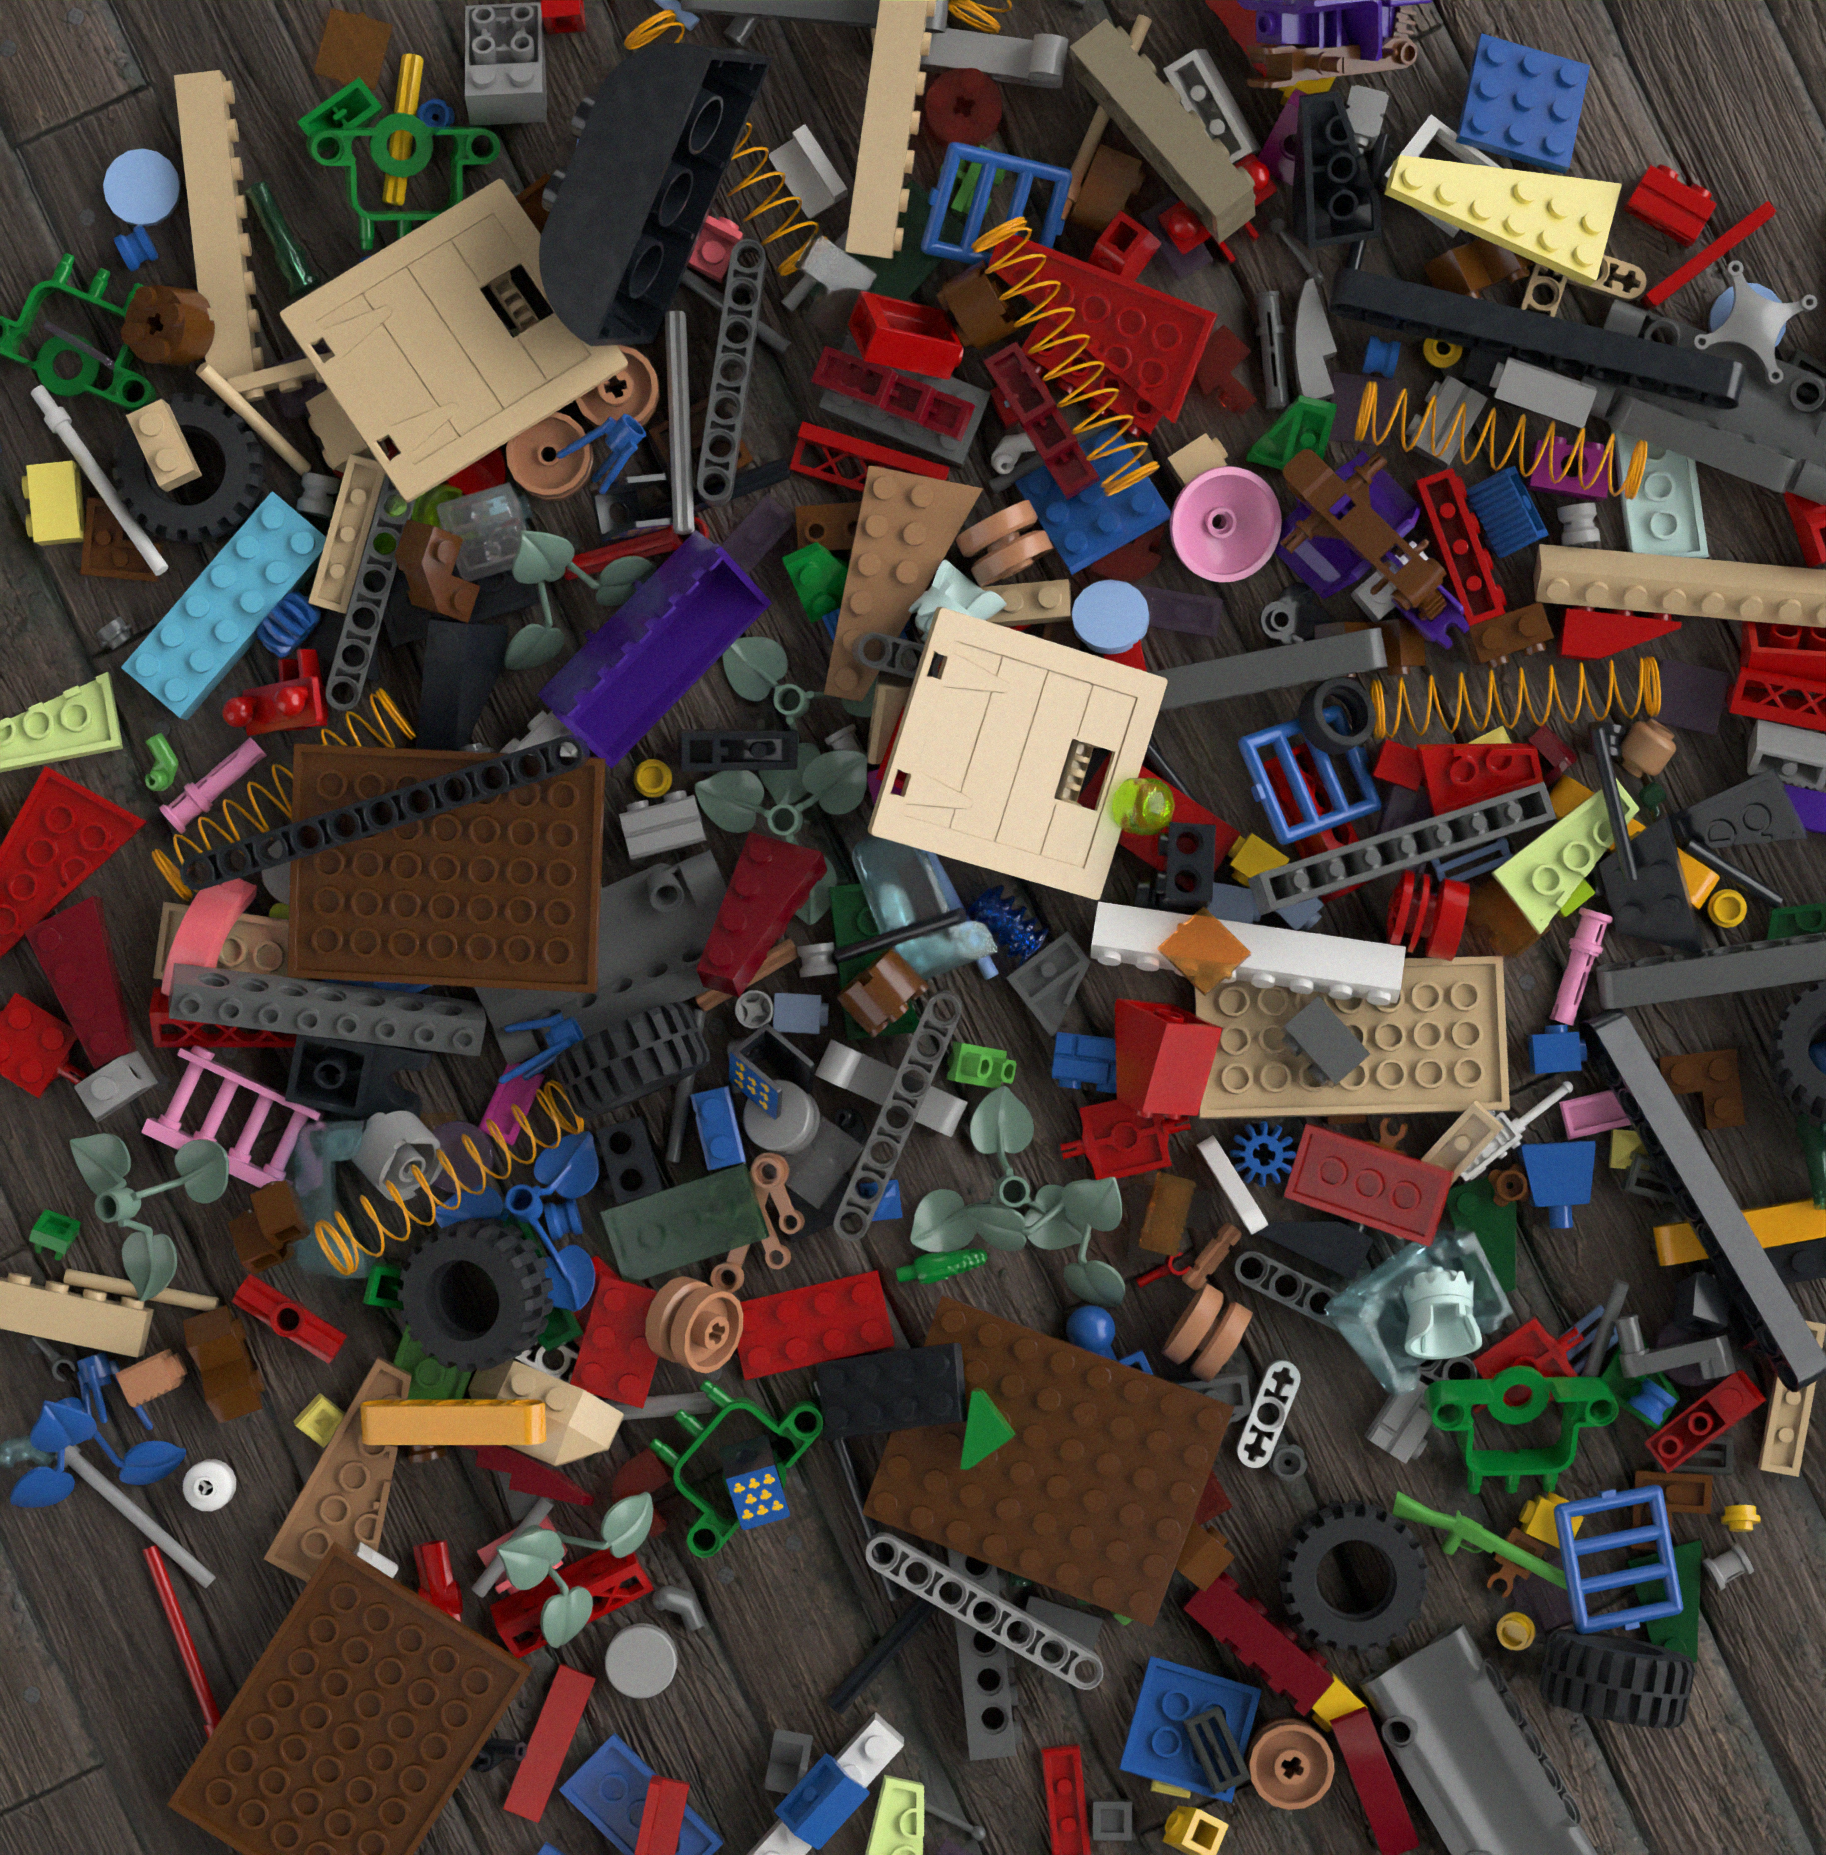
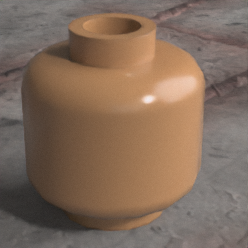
M1651 718L1647 722H1635L1621 741L1622 757L1625 759L1621 765L1639 778H1641L1643 773L1651 776L1658 775L1676 751V745L1672 741L1675 735Z

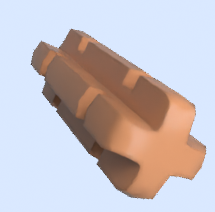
M1226 1222L1217 1232L1219 1236L1216 1239L1212 1238L1194 1261L1196 1265L1193 1268L1190 1267L1189 1271L1182 1276L1183 1282L1193 1290L1198 1291L1207 1281L1205 1277L1208 1274L1211 1275L1230 1252L1228 1250L1230 1245L1234 1247L1241 1238L1242 1233L1231 1223Z

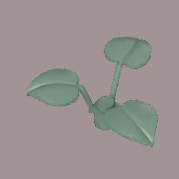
M521 530L518 550L512 564V573L515 579L521 583L538 584L544 613V623L542 626L539 624L527 625L514 636L505 654L504 665L506 668L523 670L543 665L552 660L563 647L564 634L558 628H551L553 621L544 580L552 582L560 579L565 573V567H568L591 588L598 589L596 600L599 604L617 606L625 604L637 591L631 585L636 579L644 584L656 572V562H650L638 556L622 557L614 560L604 568L600 574V580H594L572 562L574 548L567 539L549 533Z
M759 636L738 638L723 653L726 675L737 694L749 701L760 702L768 697L773 688L775 690L774 705L780 713L787 716L786 723L789 725L790 730H797L795 719L803 716L808 711L810 700L836 698L824 695V691L805 692L793 684L781 686L777 683L787 673L788 660L784 649L772 639ZM877 676L862 702L841 698L842 705L848 713L861 718L871 717ZM798 730V770H759L763 784L777 805H790L809 793L802 784V775L807 765L814 758L821 755L816 745L812 743H799Z
M836 750L819 755L807 765L802 775L804 788L812 793L813 796L796 806L779 804L773 807L771 811L759 806L764 799V787L758 776L749 770L721 771L710 778L697 782L695 784V792L704 812L720 828L732 833L747 832L755 825L756 813H759L768 818V825L774 833L786 835L787 842L799 846L794 834L800 830L803 823L801 812L815 804L818 800L823 810L830 814H846L858 807L867 789L868 760L865 754L852 750ZM824 857L828 870L821 881L816 882L804 906L801 909L798 908L795 913L796 916L808 925L816 923L830 907L828 887L837 886L835 869L826 857Z
M1000 1086L983 1098L972 1115L969 1128L970 1138L976 1150L983 1154L997 1152L998 1159L1004 1170L1005 1175L1000 1177L994 1184V1196L964 1207L962 1197L955 1191L938 1189L928 1193L922 1198L915 1210L910 1234V1241L914 1246L929 1252H949L959 1250L968 1245L977 1233L967 1216L966 1209L971 1205L1001 1203L1009 1207H1019L1025 1204L1030 1207L1023 1216L1025 1226L1028 1227L1037 1222L1061 1201L1064 1187L1054 1184L1040 1187L1034 1201H1032L1029 1197L1030 1189L1028 1183L1023 1178L1014 1176L1013 1169L1005 1157V1152L1018 1153L1024 1150L1034 1134V1124L1030 1112L1013 1095L1008 1087ZM1063 1209L1035 1233L1026 1237L1032 1244L1042 1249H1061L1081 1243L1085 1225H1076L1070 1222L1066 1217V1210Z
M101 1133L70 1140L76 1164L89 1188L97 1195L95 1200L97 1216L103 1222L118 1221L119 1227L127 1226L139 1230L132 1233L126 1239L122 1248L124 1268L137 1291L139 1301H147L157 1296L169 1285L176 1272L177 1252L169 1236L165 1234L153 1236L151 1227L130 1220V1218L134 1217L139 1211L141 1198L183 1185L184 1183L186 1192L192 1200L202 1204L216 1201L222 1196L228 1183L229 1159L226 1151L220 1144L212 1140L198 1139L190 1141L178 1150L174 1160L176 1169L182 1177L135 1192L130 1188H124L126 1180L123 1177L130 1170L131 1159L126 1145L119 1137L110 1133Z
M1114 1176L1101 1180L1082 1179L1068 1183L1062 1190V1199L1059 1204L1028 1227L1025 1226V1219L1019 1212L1006 1206L975 1204L968 1206L966 1209L967 1216L978 1234L993 1247L1004 1251L1021 1250L1026 1244L1025 1235H1032L1063 1209L1066 1210L1065 1214L1070 1222L1076 1225H1085L1077 1258L1079 1263H1068L1064 1268V1278L1067 1285L1077 1296L1089 1303L1105 1307L1121 1306L1125 1295V1284L1120 1274L1104 1262L1097 1260L1087 1262L1086 1259L1092 1227L1099 1231H1111L1117 1228L1121 1221L1122 1200Z
M645 1491L640 1495L624 1498L608 1510L601 1524L603 1541L597 1542L567 1536L560 1531L555 1533L550 1529H543L539 1525H531L520 1536L496 1547L504 1564L507 1578L517 1589L527 1590L543 1581L547 1573L560 1588V1594L550 1597L545 1602L540 1617L542 1634L550 1646L559 1648V1646L566 1644L577 1635L587 1623L593 1607L592 1596L587 1589L582 1586H576L569 1590L567 1584L552 1567L563 1558L564 1548L562 1543L605 1550L609 1547L611 1554L616 1558H622L631 1554L643 1543L651 1527L653 1505L648 1492Z

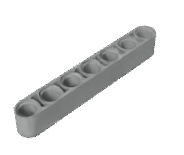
M879 1532L868 1540L865 1551L866 1560L877 1572L1077 1688L1091 1690L1102 1681L1104 1675L1103 1665L1099 1656L1092 1650L890 1533ZM880 1542L889 1543L894 1549L893 1557L888 1561H879L874 1558L872 1549L876 1544ZM913 1562L923 1563L928 1569L927 1576L920 1581L911 1580L905 1573L908 1565ZM951 1581L957 1583L962 1589L961 1595L957 1599L946 1600L940 1595L939 1590L944 1583ZM981 1601L990 1602L995 1607L994 1615L988 1620L978 1619L973 1613L977 1603ZM1014 1621H1022L1028 1625L1029 1631L1024 1638L1016 1640L1007 1634L1008 1626ZM1054 1640L1062 1645V1653L1055 1659L1045 1658L1041 1654L1042 1646L1048 1641ZM1083 1660H1089L1096 1665L1094 1675L1087 1679L1078 1677L1074 1672L1076 1665Z

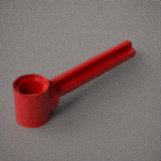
M694 517V523L700 528V533L709 539L710 532L707 524L702 519ZM672 525L663 530L574 555L572 562L587 575L603 571L607 565L622 557L638 556L646 559L673 550L676 551L684 541L680 534H675ZM565 567L564 577L566 580L570 581L580 578L568 567Z

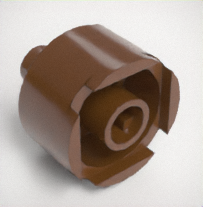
M985 260L978 262L942 284L943 290L936 293L943 309L947 313L952 311L959 325L955 326V331L965 347L969 345L973 348L976 347L979 351L1021 328V326L1013 327L1017 321H1013L1012 318L1018 315L1011 298L999 300V297L1007 291L998 276L990 279L984 273L989 268Z
M162 285L141 286L136 290L134 298L128 306L125 323L121 328V338L125 344L130 346L134 354L145 362L186 366L194 360L199 361L207 354L214 339L215 323L214 320L209 318L207 308L211 307L207 299L199 292L192 289Z
M889 947L876 957L868 968L862 973L857 974L837 995L841 1005L872 1038L889 1024L887 1019L894 1023L909 1009L907 1006L910 1001L909 998L915 1001L929 988L926 981L893 947Z

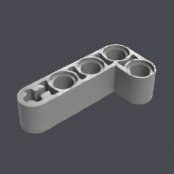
M946 28L945 33H932L929 56H921L920 70L1057 89L1061 88L1063 83L1069 40L1054 34H1035L1034 40Z
M831 1039L815 1075L883 1106L898 1070ZM904 1073L903 1083L907 1088L916 1090L924 1085L923 1081ZM930 1085L915 1121L952 1137L968 1102ZM897 1105L890 1108V1110L909 1118L907 1110L902 1106Z

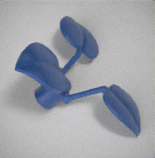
M589 1131L581 1132L578 1135L570 1134L561 1138L557 1148H546L540 1154L535 1163L534 1175L538 1182L548 1186L547 1188L534 1186L532 1189L528 1185H516L508 1191L504 1203H502L499 1194L489 1186H486L484 1193L480 1195L461 1189V1202L458 1209L449 1210L440 1205L435 1207V1219L441 1228L476 1217H481L484 1220L494 1218L505 1221L510 1212L518 1221L530 1223L551 1257L545 1258L548 1268L544 1269L546 1278H552L554 1289L548 1292V1298L553 1299V1307L573 1312L581 1310L592 1295L595 1284L593 1262L586 1251L577 1245L566 1246L557 1253L537 1219L543 1211L540 1196L551 1195L556 1189L563 1198L574 1199L588 1193L597 1182L599 1161L595 1151L594 1138ZM471 1185L467 1188L478 1192L482 1189L483 1185ZM457 1193L443 1204L449 1207L457 1205Z
M69 1397L56 1403L45 1400L40 1415L31 1430L30 1441L31 1445L37 1450L57 1452V1464L54 1469L41 1466L24 1474L13 1487L10 1494V1502L13 1506L37 1508L56 1504L68 1497L74 1489L75 1481L71 1474L63 1473L65 1448L69 1445L79 1444L92 1436L115 1466L121 1467L119 1471L120 1480L131 1485L150 1484L168 1476L182 1462L186 1455V1449L179 1448L168 1442L147 1441L131 1448L125 1454L124 1459L119 1458L97 1430L94 1418L85 1413L80 1399Z

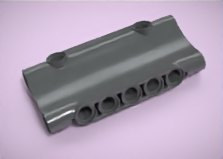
M1617 299L1614 300L1603 327L1605 330L1654 341L1652 331L1659 326H1666L1671 329L1674 335V339L1669 345L1695 351L1692 348V340L1699 334H1710ZM1698 340L1699 345L1702 346L1703 342ZM1728 343L1708 346L1705 350L1700 351V353L1741 363L1746 368L1739 406L1731 410L1718 409L1583 376L1581 382L1594 386L1597 389L1589 414L1608 421L1611 427L1781 493L1788 491L1821 505H1826V380L1815 373L1775 359L1778 369L1783 372V379L1777 385L1772 386L1765 380L1766 374L1760 361L1745 348ZM1772 374V378L1776 380V375ZM1811 382L1818 387L1819 395L1813 401H1803L1796 392L1799 385Z
M711 849L672 866L664 863L655 864L644 871L601 889L598 991L596 993L474 987L490 1019L501 1051L509 1066L540 1054L542 1049L550 1048L545 1033L550 1031L551 1026L507 1033L505 1031L506 1025L549 1018L561 1013L564 1020L569 1017L576 1019L586 1039L588 1036L635 1015L669 1003L681 1002L710 990L703 987L696 969L728 889ZM663 886H669L666 889L658 890Z
M1463 1623L1446 1629L1425 1647L1370 1674L1359 1683L1360 1688L1383 1725L1381 1732L1383 1740L1387 1743L1451 1855H1598L1584 1829L1580 1827L1582 1818L1579 1807L1499 1669L1490 1659H1482L1479 1649ZM1396 1721L1405 1723L1409 1727L1410 1732L1400 1729Z

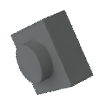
M1093 1799L1092 1839L1132 1841V1800Z

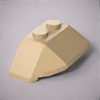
M509 1360L485 1371L477 1369L468 1388L471 1399H539L545 1401L547 1440L533 1445L505 1446L554 1467L609 1450L624 1417V1413L589 1392L515 1360Z

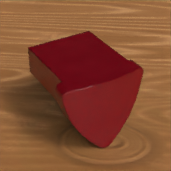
M1545 723L1543 726H1539L1528 739L1553 765L1543 776L1546 788L1550 787L1577 761V755Z

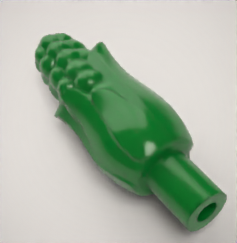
M981 1248L924 1254L915 1258L914 1264L896 1268L899 1283L918 1279L919 1284L929 1285L941 1280H948V1277L952 1275L962 1274L965 1271H970L972 1268L979 1267V1265H984L988 1255Z

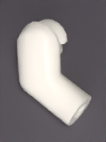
M1020 433L1007 435L1002 438L991 457L992 467L998 473H1010L1014 469V465L1021 453L1036 451L1027 435Z

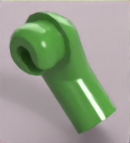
M159 733L145 742L155 758L150 774H146L145 777L146 786L152 791L168 789L173 783L178 768V759L164 735Z

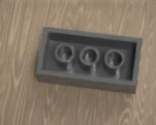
M847 335L841 351L863 359L854 338ZM881 365L894 370L899 375L933 386L940 392L966 400L975 405L962 441L959 442L870 408L827 389L825 390L819 405V412L821 414L960 470L964 466L991 398L990 392L950 377V380Z

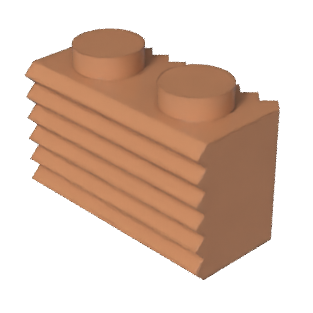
M169 1348L116 1373V1378L129 1405L135 1408L183 1385L185 1381L184 1375L188 1372L179 1353L173 1355Z

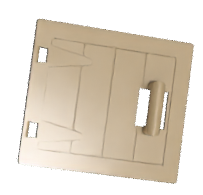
M502 179L494 181L280 312L281 320L406 503L423 495L623 371L628 366L627 359L617 345L590 346L569 331L555 312L540 321L511 279L510 271L522 265L550 305L544 291L539 268L541 235ZM488 285L519 330V335L514 338L510 335L480 291L483 287ZM324 340L334 355L326 363L322 362L312 345ZM388 437L400 452L391 461H389L378 442H382Z
M937 607L868 826V833L1099 900L1168 683L1167 679L944 607ZM934 652L944 656L937 678L927 676ZM1093 748H1104L1113 752L1095 810L1082 807L1081 804L1077 803ZM898 770L907 773L901 796L891 793Z

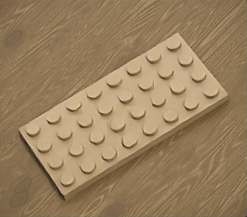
M1503 956L1454 957L1451 962L1436 958H1405L1397 1003L1390 1002L1388 1005H1374L1364 998L1351 997L1347 1000H1339L1323 992L1313 991L1310 994H1299L1291 991L1289 987L1274 985L1272 988H1259L1252 985L1249 981L1236 980L1231 983H1225L1213 979V976L1202 974L1194 976L1195 1015L1223 1028L1199 1109V1119L1465 1112L1475 1101L1488 1112L1510 1110ZM1317 996L1326 1003L1370 1053L1367 1059L1333 1088L1327 1083L1323 1086L1320 1085L1307 1070L1311 1064L1302 1054H1299L1297 1057L1294 1056L1281 1040L1285 1037L1281 1032L1283 1026Z

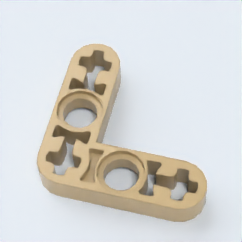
M1603 255L1600 265L1602 275L1591 286H1587L1554 271L1552 277H1560L1559 283L1551 277L1538 276L1539 271L1546 274L1549 268L1536 263L1533 266L1519 309L1526 310L1528 307L1536 313H1547L1548 316L1555 317L1566 283L1628 302L1635 300L1643 293L1647 280L1641 268ZM1610 267L1616 268V271L1612 276L1623 279L1627 274L1633 275L1632 282L1638 285L1637 288H1631L1626 293L1622 291L1623 284L1612 280L1609 283V287L1603 284L1609 276ZM1537 285H1547L1551 288L1553 300L1550 304L1539 305L1535 302L1532 292Z

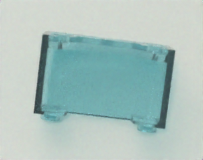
M871 835L856 844L852 853V861L880 934L950 911L927 853L929 851ZM976 921L965 922L892 946L925 981L998 952L988 928Z
M369 1119L313 1120L306 1122L298 1133L294 1147L295 1190L299 1193L311 1233L305 1240L296 1241L298 1264L309 1274L344 1279L366 1278L370 1276L372 1265L376 1263L375 1256H370L357 1247L359 1256L357 1271L348 1276L341 1274L326 1257L314 1231L315 1223L321 1219L327 1221L337 1231L334 1211H336L335 1161L348 1160L357 1155L361 1149L362 1134L366 1130V1123ZM321 1226L330 1249L347 1269L345 1259L337 1244ZM340 1235L352 1256L355 1267V1253L351 1240L347 1235Z
M1437 1230L1433 1244L1430 1247L1412 1242L1326 1304L1325 1310L1333 1325L1386 1392L1404 1395L1417 1387V1381L1421 1377L1418 1366L1428 1360L1414 1357L1408 1354L1404 1348L1410 1315L1407 1312V1305L1402 1290H1404L1405 1285L1413 1286L1414 1278L1417 1274L1428 1272V1269L1432 1267H1442L1443 1270L1450 1269L1457 1273L1463 1271L1466 1282L1473 1281L1474 1304L1472 1315L1482 1334L1498 1329L1502 1325L1501 1320L1513 1313L1474 1232Z

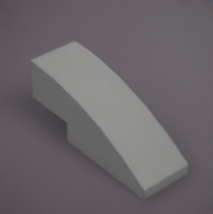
M1312 278L1305 281L1296 308L1293 329V366L1298 395L1324 401L1330 399L1334 394L1324 360L1334 357L1337 349L1314 279Z

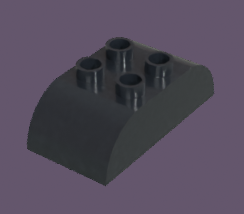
M684 43L654 45L642 49L623 60L604 80L598 95L591 93L580 103L571 125V133L579 139L569 167L562 166L553 173L546 184L542 196V207L549 211L550 214L541 234L539 268L544 291L555 314L569 331L581 341L590 346L656 343L665 321V314L671 307L773 60L772 57L750 50Z

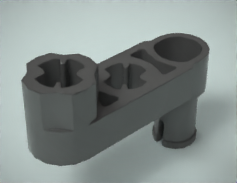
M1637 1314L1613 1320L1622 1351L1619 1354V1360L1624 1378L1655 1373L1697 1362L1701 1377L1704 1380L1723 1377L1736 1372L1727 1333L1649 1350V1348L1644 1347Z

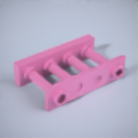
M194 1044L191 1050L180 1048L177 1055L190 1061L165 1115L161 1114L159 1119L154 1117L147 1118L141 1133L177 1150L193 1140L208 1139L216 1142L217 1140L214 1136L240 1084L260 1095L235 1148L230 1147L229 1151H226L229 1159V1174L258 1188L272 1181L286 1180L292 1186L293 1182L285 1179L287 1173L284 1171L285 1166L308 1117L317 1121L323 1120L325 1112L315 1107L285 1101L286 1094L212 1060L215 1053ZM206 1068L225 1078L201 1130L195 1131L194 1135L180 1130L182 1123L179 1120L203 1069ZM273 1101H276L295 1111L270 1164L265 1163L264 1168L250 1163L252 1156L249 1155V1152Z

